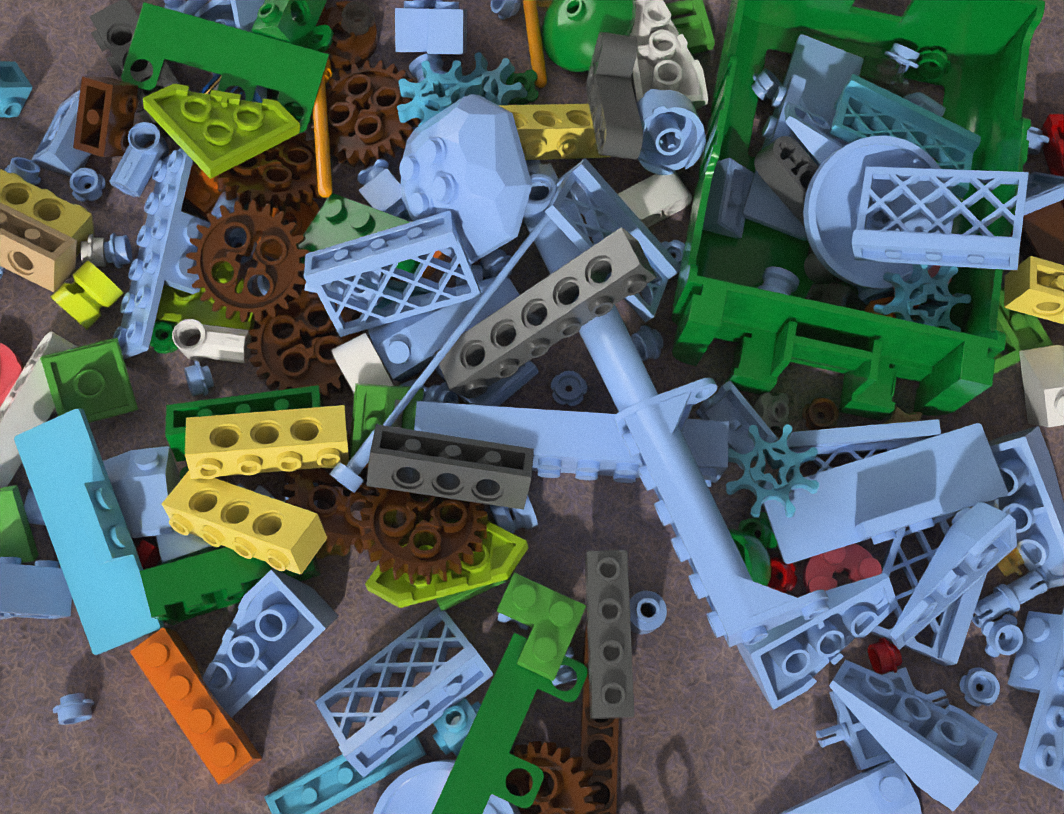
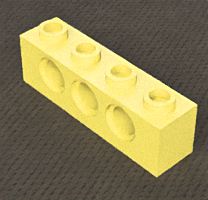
M589 104L499 105L513 113L525 160L611 157L599 155Z
M0 169V203L76 239L77 257L81 252V241H88L89 234L94 236L92 213L80 205H73L57 197L48 189H41L26 182L15 173H8Z
M1029 256L1018 265V270H1011L1005 275L1004 308L1064 324V265Z
M345 405L186 418L185 457L191 479H212L220 476L254 475L278 471L292 472L312 468H334L338 462L346 466L349 462Z
M189 471L162 502V506L170 519V526L182 535L190 533L198 536L214 547L222 545L233 549L240 556L247 559L254 557L263 560L279 571L287 569L302 575L327 539L317 513L216 478L191 479Z

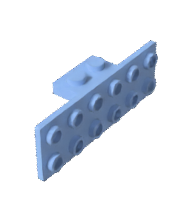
M801 34L796 41L783 85L778 87L771 106L775 107L773 116H769L764 126L762 137H765L762 149L781 136H789L800 144L819 167V162L785 122L784 107L788 102H791L823 117L832 126L836 112L834 109L835 102L851 75L859 76L863 58ZM755 169L742 216L748 220L807 241L805 227Z
M182 148L177 151L174 150L171 155L163 160H159L153 170L152 179L155 180L153 192L148 196L144 211L148 215L146 223L141 227L136 240V244L140 248L138 256L133 260L128 273V277L132 281L129 292L124 295L120 306V312L123 313L121 326L116 329L113 338H118L123 359L135 356L149 349L164 284L190 294L200 291V288H192V284L200 279L199 275L187 273V269L197 265L196 260L186 257V254L197 252L198 249L197 246L189 241L190 238L201 239L203 236L196 226L202 225L209 228L211 223L181 211L193 162Z
M976 423L804 477L808 480L818 481L819 488L815 494H811L803 488L794 489L789 493V499L796 508L795 514L791 518L786 517L784 506L777 500H767L763 505L783 562L791 564L868 539H872L874 545L897 538L896 530L906 527L910 528L911 533L935 526L933 522L935 518L960 511L965 507H973L979 501L986 503L1002 498L1008 494V490L984 429L980 423Z
M1064 609L1062 615L1028 611L1022 632L1023 642L1020 649L1016 652L1007 683L1018 690L1039 694L1019 768L1064 791Z

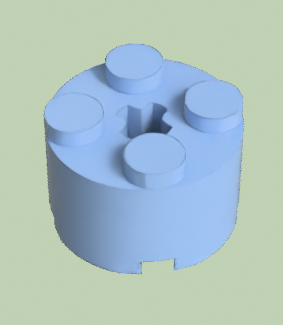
M650 89L636 103L643 128V142L638 160L645 169L652 173L671 175L674 174L673 171L683 167L687 169L698 161L706 145L705 130L693 103L685 95L673 90Z

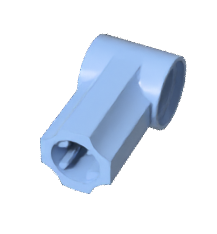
M140 122L130 129L128 134V142L130 144L109 181L112 186L132 197L141 196L153 174L155 165L159 160L168 157L169 146L158 128L149 122ZM155 141L150 147L143 148L147 142Z

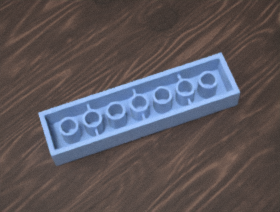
M417 401L414 430L534 449L532 471H538V476L558 478L560 473H574L575 478L579 480H597L598 475L613 476V481L633 483L636 482V478H640L638 468L643 466L638 455L632 457L629 455L623 438L616 427L614 418L616 414ZM687 419L682 433L707 486L711 487L712 483H717L728 468L729 421Z

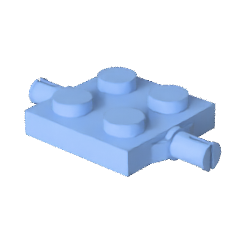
M906 667L897 669L896 673L892 671L883 674V676L893 682L894 687L909 694L916 690ZM943 689L927 694L928 702L939 707L949 705L948 698L932 702L935 699L947 696ZM834 691L829 692L837 713V725L816 731L817 738L832 734L831 737L819 740L820 746L824 748L827 745L843 740L850 748L857 770H863L893 760Z

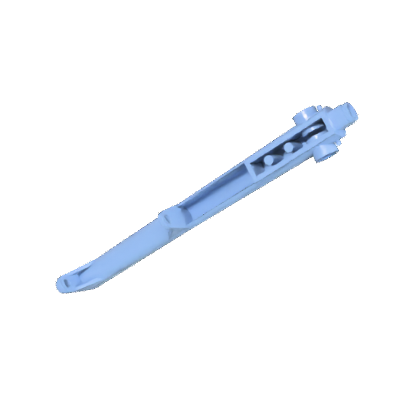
M526 160L532 188L523 220L530 233L545 215V209L558 189L556 186L558 177L551 163L541 164L540 160ZM563 208L562 210H563V211L566 213V215L569 217L568 212H567V209H564V208ZM552 219L549 220L534 240L550 275L582 254ZM579 294L574 298L573 302L577 300ZM615 305L607 314L595 317L581 326L579 333L619 411L614 417L617 430L623 438L629 455L631 457L638 455L643 465L638 468L640 478L646 490L654 489L659 499L658 502L654 503V506L663 526L671 524L676 537L672 538L671 542L680 562L688 560L694 574L688 576L697 598L702 599L705 597L712 610L706 616L716 638L724 636L729 648L741 642H744L745 646H749L765 639L769 635L768 630L803 615L805 620H810L825 613L829 609L826 603L829 598L825 590H816L796 598L753 582L684 438L682 431L692 406L709 398L717 391L718 387L714 379L703 378L658 394Z

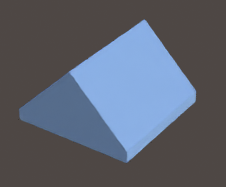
M80 90L60 104L31 159L41 168L70 177L76 170L85 167L91 153L73 148Z

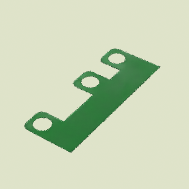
M514 633L432 814H483L491 794L518 807H530L543 781V771L538 766L509 752L537 689L563 701L573 702L578 698L587 677L586 666L564 656L561 665H567L574 669L577 675V682L572 689L561 691L553 685L550 679L517 664L528 639ZM517 768L528 771L533 780L531 790L524 796H515L506 787L507 775Z

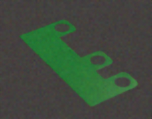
M143 2L121 78L124 82L138 85V88L152 90L157 84L164 59L222 75L217 91L224 92L230 86H239L246 94V101L253 100L257 85L280 91L277 101L282 106L289 102H296L303 108L304 115L299 122V133H302L307 129L329 54ZM140 59L149 61L153 67L152 76L144 82L136 81L130 72L132 64Z

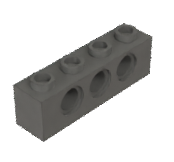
M120 0L89 16L97 29L91 32L102 52L106 49H109L112 56L107 58V61L117 77H120L139 19L128 0ZM144 59L135 61L130 69L131 76L139 82L147 81L153 74L151 63ZM165 59L155 88L152 90L138 88L137 98L138 102L140 101L142 105L143 97L172 84H180ZM145 109L139 111L144 122L154 124L163 138L169 136Z
M376 424L369 456L366 486L524 510L532 478L534 449Z
M627 550L587 551L585 555L590 719L634 717L628 553Z

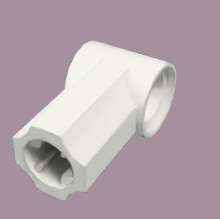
M185 319L180 321L172 332L174 344L188 359L193 361L213 359L247 363L251 355L247 348V345L252 343V337L248 333L249 330L203 325L197 320ZM201 335L197 344L186 346L191 336Z

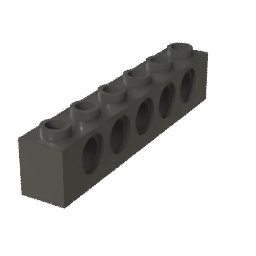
M620 227L463 333L439 363L449 390L468 399L481 396L487 391L489 386L502 378L515 374L520 366L532 358L544 355L548 352L549 347L561 339L575 335L579 332L581 326L595 317L607 314L615 304L627 296L641 292L647 283L657 277L639 241L624 228ZM609 273H611V276L609 277V279H608L607 281H605V278L607 277V275H608ZM579 294L577 300L573 302L574 298Z

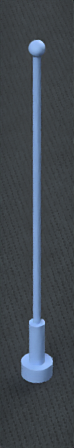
M546 213L383 423L384 426H392L551 219ZM374 430L346 466L338 462L329 474L353 493L356 492L364 481L358 475L369 462Z

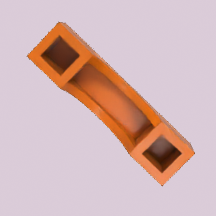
M162 627L130 651L218 785L231 783L262 759L241 726L227 714L213 696L199 672L197 661L176 631Z

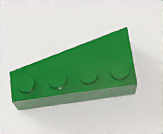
M224 547L139 572L151 617L175 625L240 603L243 596L273 567L263 560L254 557L247 559L240 556L233 549ZM314 556L302 575L287 569L280 571L300 582L321 575L316 556Z

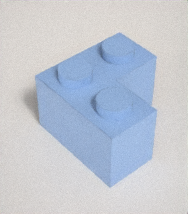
M404 1V8H395L396 52H427V54L466 53L467 9H459V2L436 1V9H426L424 1Z
M0 557V620L13 617L58 619L71 616L72 596L62 568H59L60 563L58 561L38 560L35 561V566L22 565V558Z

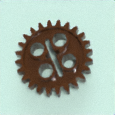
M366 60L363 69L360 70L353 63L351 73L349 74L340 69L339 75L341 79L336 81L329 78L328 82L331 88L329 90L326 89L330 157L335 156L341 164L347 159L352 167L356 166L359 159H361L365 167H369L371 158H376V160L383 159V155L386 153L395 158L394 148L398 146L405 149L406 143L404 139L410 137L413 132L412 127H418L421 123L419 118H413L405 123H401L397 110L398 105L407 104L413 100L412 98L401 96L399 80L404 78L411 83H415L413 78L409 79L404 69L398 71L393 63L386 69L382 60H379L375 68H372L369 60Z
M301 133L215 176L214 182L218 184V191H225L227 200L237 198V201H240L243 206L247 203L250 204L251 200L257 202L258 207H265L266 204H270L273 208H278L280 212L283 211L284 213H286V207L289 206L296 211H300L301 202L312 206L313 197L322 199L318 193L315 139L306 141V133Z
M251 200L248 210L244 209L240 201H235L234 212L232 213L226 206L221 205L222 217L219 219L208 213L207 217L211 226L209 228L202 225L196 226L203 236L201 239L190 238L189 241L197 246L198 249L197 252L186 254V257L196 260L197 264L187 269V273L199 275L200 278L192 284V288H205L206 290L200 300L206 302L214 299L213 312L220 311L224 306L227 307V319H232L236 312L239 311L241 322H247L251 312H253L257 322H262L265 310L275 318L278 316L277 305L289 310L291 307L286 298L290 295L300 299L301 295L295 289L296 284H306V280L300 277V271H304L305 264L301 263V258L310 253L309 250L299 249L298 245L305 241V236L292 235L298 225L295 222L283 225L286 214L283 211L273 218V206L270 204H266L262 212H259L258 204L254 200ZM235 228H243L247 235L245 244L238 248L232 247L229 241L231 231ZM261 230L263 232L262 238L253 253V259L258 261L256 268L249 267L247 269L243 290L238 294L236 287L246 270V265L241 263V259L243 256L249 257L251 255L256 232ZM271 241H279L283 248L281 257L276 261L267 260L264 254L266 245ZM228 262L233 267L234 275L228 283H222L217 278L216 272L222 263ZM263 275L269 280L270 288L267 294L258 297L252 291V282L256 277Z
M303 285L300 299L288 296L287 300L291 307L289 310L277 305V317L273 318L267 310H265L267 316L263 318L262 322H257L254 317L260 329L249 330L248 333L256 342L248 344L247 348L251 353L257 355L249 360L253 367H260L256 374L260 380L267 379L265 385L270 391L278 386V390L319 385L320 392L326 400H329V389L334 387L339 393H343V387L340 382L346 379L335 359H323L325 352L364 333L359 331L342 337L333 336L337 330L318 294H310L309 291L304 290L305 285ZM345 306L340 314L344 322L360 317L359 311ZM319 316L329 317L328 322L322 327L312 326L313 321ZM284 328L294 329L290 337L286 339L277 338L279 332ZM307 339H312V347L305 348V341ZM279 351H284L281 356H278ZM294 361H305L302 370L294 373L288 371L289 366Z
M347 433L348 453H349L350 436H349V434ZM367 463L358 476L361 478L367 477L369 463ZM324 468L286 472L284 481L288 484L284 485L282 496L289 499L285 503L318 514L327 536V552L330 553L335 544L341 545L343 555H347L350 545H354L359 554L363 553L364 549L361 539L363 536L360 535L359 523L363 521L355 519L351 512L367 508L366 496H376L375 487L366 486V484L362 483L356 492L353 493L329 475ZM317 482L319 486L315 487L313 483ZM343 490L349 491V497L342 495ZM324 500L331 506V509L321 510L314 505V501ZM399 524L391 525L390 528H398Z
M375 487L376 496L367 495V508L360 510L363 521L359 523L360 535L363 536L361 537L363 549L368 550L370 561L375 562L379 560V567L382 573L393 567L394 580H398L404 573L409 574L410 584L415 583L418 575H423L426 584L430 585L432 574L437 573L443 581H447V570L450 568L460 575L462 573L461 561L472 565L474 563L473 551L482 552V539L487 538L486 525L488 524V514L484 511L483 503ZM421 498H427V499H428L427 501H424V502H417V501H416L417 499H421ZM449 519L458 520L456 523H446L445 521ZM394 524L403 525L399 528H390V526ZM425 545L433 547L432 549L426 551L418 549L421 546Z
M541 741L529 742L528 746L526 744L515 745L514 752H509L538 766L544 775L533 804L528 808L518 807L520 814H594V811L604 808L603 803L593 801V795L601 790L600 786H589L587 782L593 775V770L580 771L583 758L580 756L569 759V747L557 749L556 742H544L542 745ZM521 768L509 772L506 777L508 791L515 795L517 788L520 796L526 795L533 785L531 775L529 779L530 773ZM549 775H551L554 780L553 791H551L548 786Z

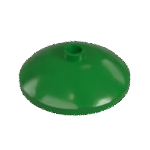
M552 0L545 13L541 31L542 44L546 54L556 65L565 70L573 72L588 71L600 32L630 36L636 18L635 0Z

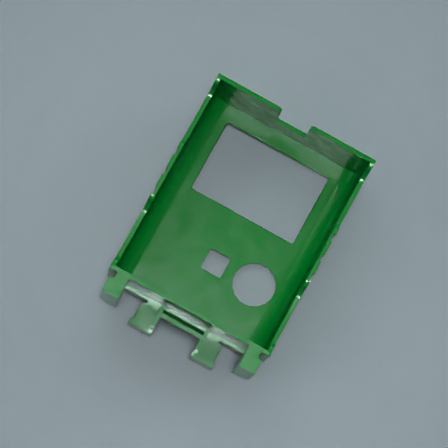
M732 0L711 106V118L706 132V145L701 158L699 181L695 189L671 314L672 321L677 325L672 356L685 364L697 366L713 338L739 343L734 351L731 373L725 383L731 381L740 391L758 395L770 392L777 384L778 376L790 362L844 373L839 412L881 421L895 410L896 402H892V398L895 392L896 377L919 382V388L916 389L913 412H921L922 415L927 416L953 413L992 386L995 359L993 358L1005 350L1006 333L997 330L1003 269L957 267L958 272L948 284V291L951 295L961 293L971 296L970 303H957L950 310V321L960 327L961 332L865 312L866 306H860L856 298L858 295L856 287L846 282H838L835 279L824 284H817L807 277L804 270V262L808 256V240L803 241L746 218L742 238L739 239L704 230L703 224L713 173L717 161L732 158L751 172H755V157L748 154L758 96L751 87L755 83L753 74H760L763 71L768 49L792 54L796 41L801 34L862 57L863 64L861 69L943 86L945 88L943 106L946 110L942 118L981 136L980 144L973 153L971 170L1023 172V165L1027 162L1029 140H1026L1027 130L1031 127V119L1022 117L1029 49L1033 34L1042 20L1045 1L911 0L904 14L900 17L854 7L852 5L855 0ZM894 42L919 54L926 49H940L948 55L947 60L951 61V70L948 74H944L939 81L927 82L919 77L916 68L909 66L907 72H904L887 64L890 57L884 55L885 51L890 52ZM969 183V190L963 199L958 196L956 197L962 203L978 190ZM1001 184L992 190L991 193L1002 204H1005L1018 194L1019 185ZM985 197L968 208L979 221L997 210ZM1016 206L1009 210L1014 216ZM959 214L953 219L951 233L964 234L973 225L962 214ZM1002 215L986 228L994 236L1009 237L1014 226ZM771 266L786 269L799 279L798 288L791 295L758 289V287L764 282L762 275L765 269ZM927 299L924 303H930L931 300Z

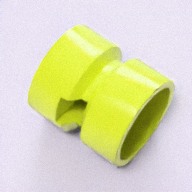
M87 260L73 273V283L64 282L50 296L86 330L101 317L100 309L102 307L110 308L123 295V292L103 272Z

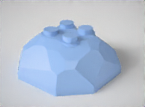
M471 94L465 96L418 126L407 140L399 170L402 200L411 219L417 221L451 210L470 264H473L518 237L532 182L513 113L480 95ZM453 246L439 250L452 259L456 254Z

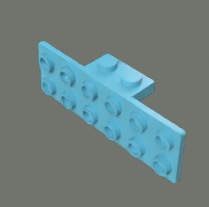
M74 409L14 437L15 444L92 653L94 655L104 653L164 627L163 621L151 617L139 572L143 570L84 410Z

